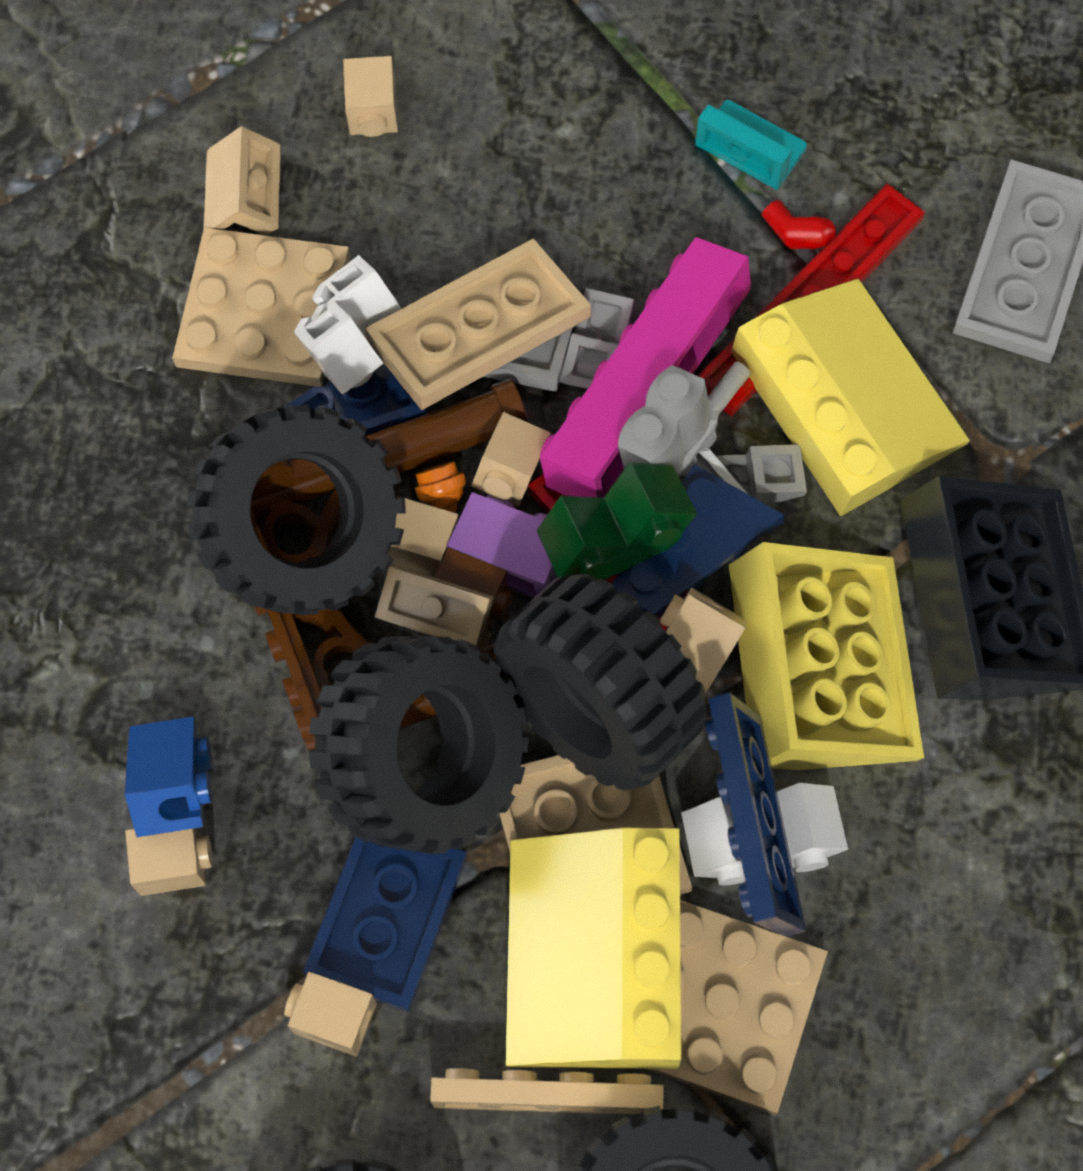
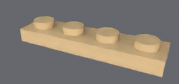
M453 1068L446 1069L445 1078H432L431 1103L434 1108L629 1115L642 1114L643 1109L660 1106L661 1110L663 1109L664 1085H651V1076L644 1074L617 1075L616 1084L594 1083V1074L584 1072L560 1073L559 1082L537 1081V1073L533 1071L508 1070L503 1071L502 1080L479 1079L480 1071Z

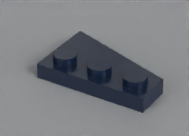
M384 363L373 371L372 376L367 382L359 387L349 389L343 395L330 382L323 388L314 386L287 405H308L309 408L315 409L326 407L339 411L340 418L344 420L355 419L367 427L365 436L427 414L426 408L421 410Z
M694 464L681 483L697 515L684 530L680 540L670 549L620 572L612 582L614 589L620 593L627 592L637 600V605L646 612L650 610L659 619L664 614L675 594L685 599L691 587L695 590L704 584V579L728 561L732 563L747 551V547L766 532L770 534L783 524L784 514Z

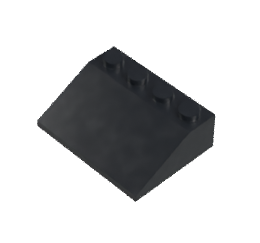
M937 476L900 501L937 698L980 701L1083 690V589L1061 490Z

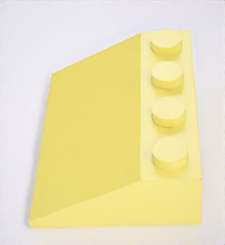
M859 279L780 304L738 328L731 350L733 356L739 363L749 369L751 375L748 378L754 383L755 389L793 445L799 444L803 461L840 517L962 448L970 441Z
M762 542L729 564L734 613L747 620L746 628L738 640L746 706L757 713L762 719L772 769L808 770L909 762L923 759L924 752L894 558Z
M618 828L511 840L506 1067L678 1069L681 1062L679 829Z

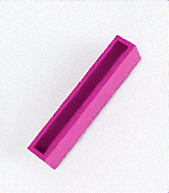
M695 237L685 253H680L675 257L668 277L659 289L655 288L651 291L643 312L634 324H629L624 329L619 346L609 360H603L599 364L590 387L582 397H577L572 402L567 418L555 435H550L545 440L540 451V462L546 487L566 496L600 498L606 496L624 471L618 448L622 428L636 411L646 406L648 390L661 372L672 365L692 374L695 372L751 290L749 256Z

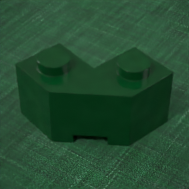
M630 462L604 498L560 496L536 531L557 577L584 574L591 575L593 580H606L670 549L680 540L682 533L695 518L697 512L673 465Z

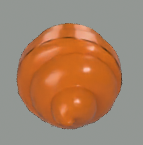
M454 461L440 464L415 474L419 486L415 487V491L422 503L431 504L433 507L453 513L457 511V502L463 496L466 478L464 472L457 471Z

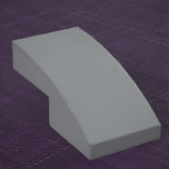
M589 288L585 289L584 297L591 304L590 318L577 324L575 333L571 334L560 378L561 384L585 390L590 387L599 364L603 360H609L619 346L621 335L630 324L635 306L634 299Z
M799 444L750 446L746 455L716 456L746 493L764 504L805 496L807 492Z

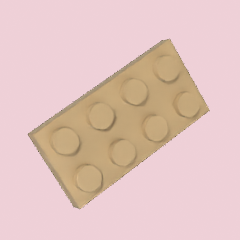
M532 239L366 327L365 336L379 358L418 407L423 410L590 318L591 304L540 245Z

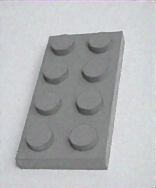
M1010 160L953 334L1050 364L1083 263V181Z

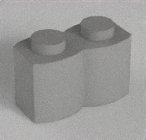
M673 365L656 377L648 390L646 406L636 411L627 420L620 433L618 448L624 470L630 462L673 465L677 475L679 474L684 462V452L694 447L701 440L709 426L711 415L705 379Z

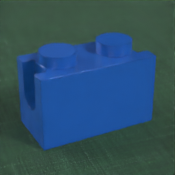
M194 716L129 727L125 798L136 837L203 827L204 804L212 803L211 782L206 769L213 768V759L208 736L197 738Z

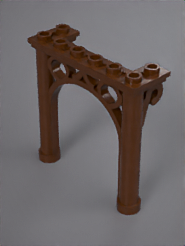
M509 378L490 385V391L367 435L366 437L369 440L379 439L388 450L387 455L383 457L387 467L397 466L398 472L401 473L490 440L503 412L527 422V418L518 391L513 381ZM302 459L283 460L267 468L254 487L250 503V517L256 537L267 552L285 561H306L322 553L330 544L334 527L340 517L339 497L333 482L325 471L315 463ZM333 492L320 516L306 506L301 505V503ZM266 517L262 529H259L256 520ZM287 521H301L314 531L311 545L301 554L289 555L279 549L275 539L276 531ZM255 607L258 616L266 613L269 614L274 630L266 632L265 636L275 663L284 659L287 662L291 677L283 679L282 682L292 709L303 707L293 711V714L309 752V750L315 749V734H309L311 718L319 717L322 707L316 701L323 686H333L330 684L325 671L328 660L333 655L341 652L353 654L355 650L369 642L350 625L340 609L334 611L325 609L320 610L318 614L298 615L279 613ZM304 623L313 624L323 629L328 637L332 636L335 632L340 637H331L322 642L315 651L313 661L310 663L296 625ZM496 642L478 648L481 653H489L494 659L496 658V654H494ZM423 694L410 705L402 719L399 730L437 716L433 706Z

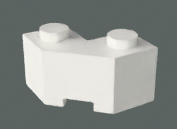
M359 255L318 286L312 297L317 305L312 317L302 318L294 331L320 369L342 395L349 389L359 387L367 382L372 376L373 371L383 364L366 340L365 328L402 309L376 270Z
M797 783L777 791L792 865L797 872L813 871L826 867L829 864L827 857L848 850L834 786ZM721 797L681 812L694 877L717 878L719 885H733L745 882L741 860L737 861L734 858L728 841V827L734 826L730 805H725Z

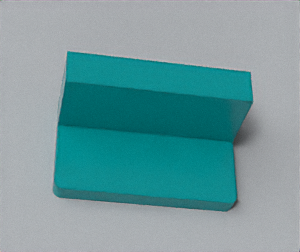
M730 100L724 101L719 109L708 104L698 118L696 146L777 191L806 151L807 143Z

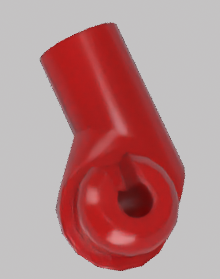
M781 200L772 202L762 212V217L788 248L818 249L824 247L835 237L836 229L831 220L817 216L794 217Z

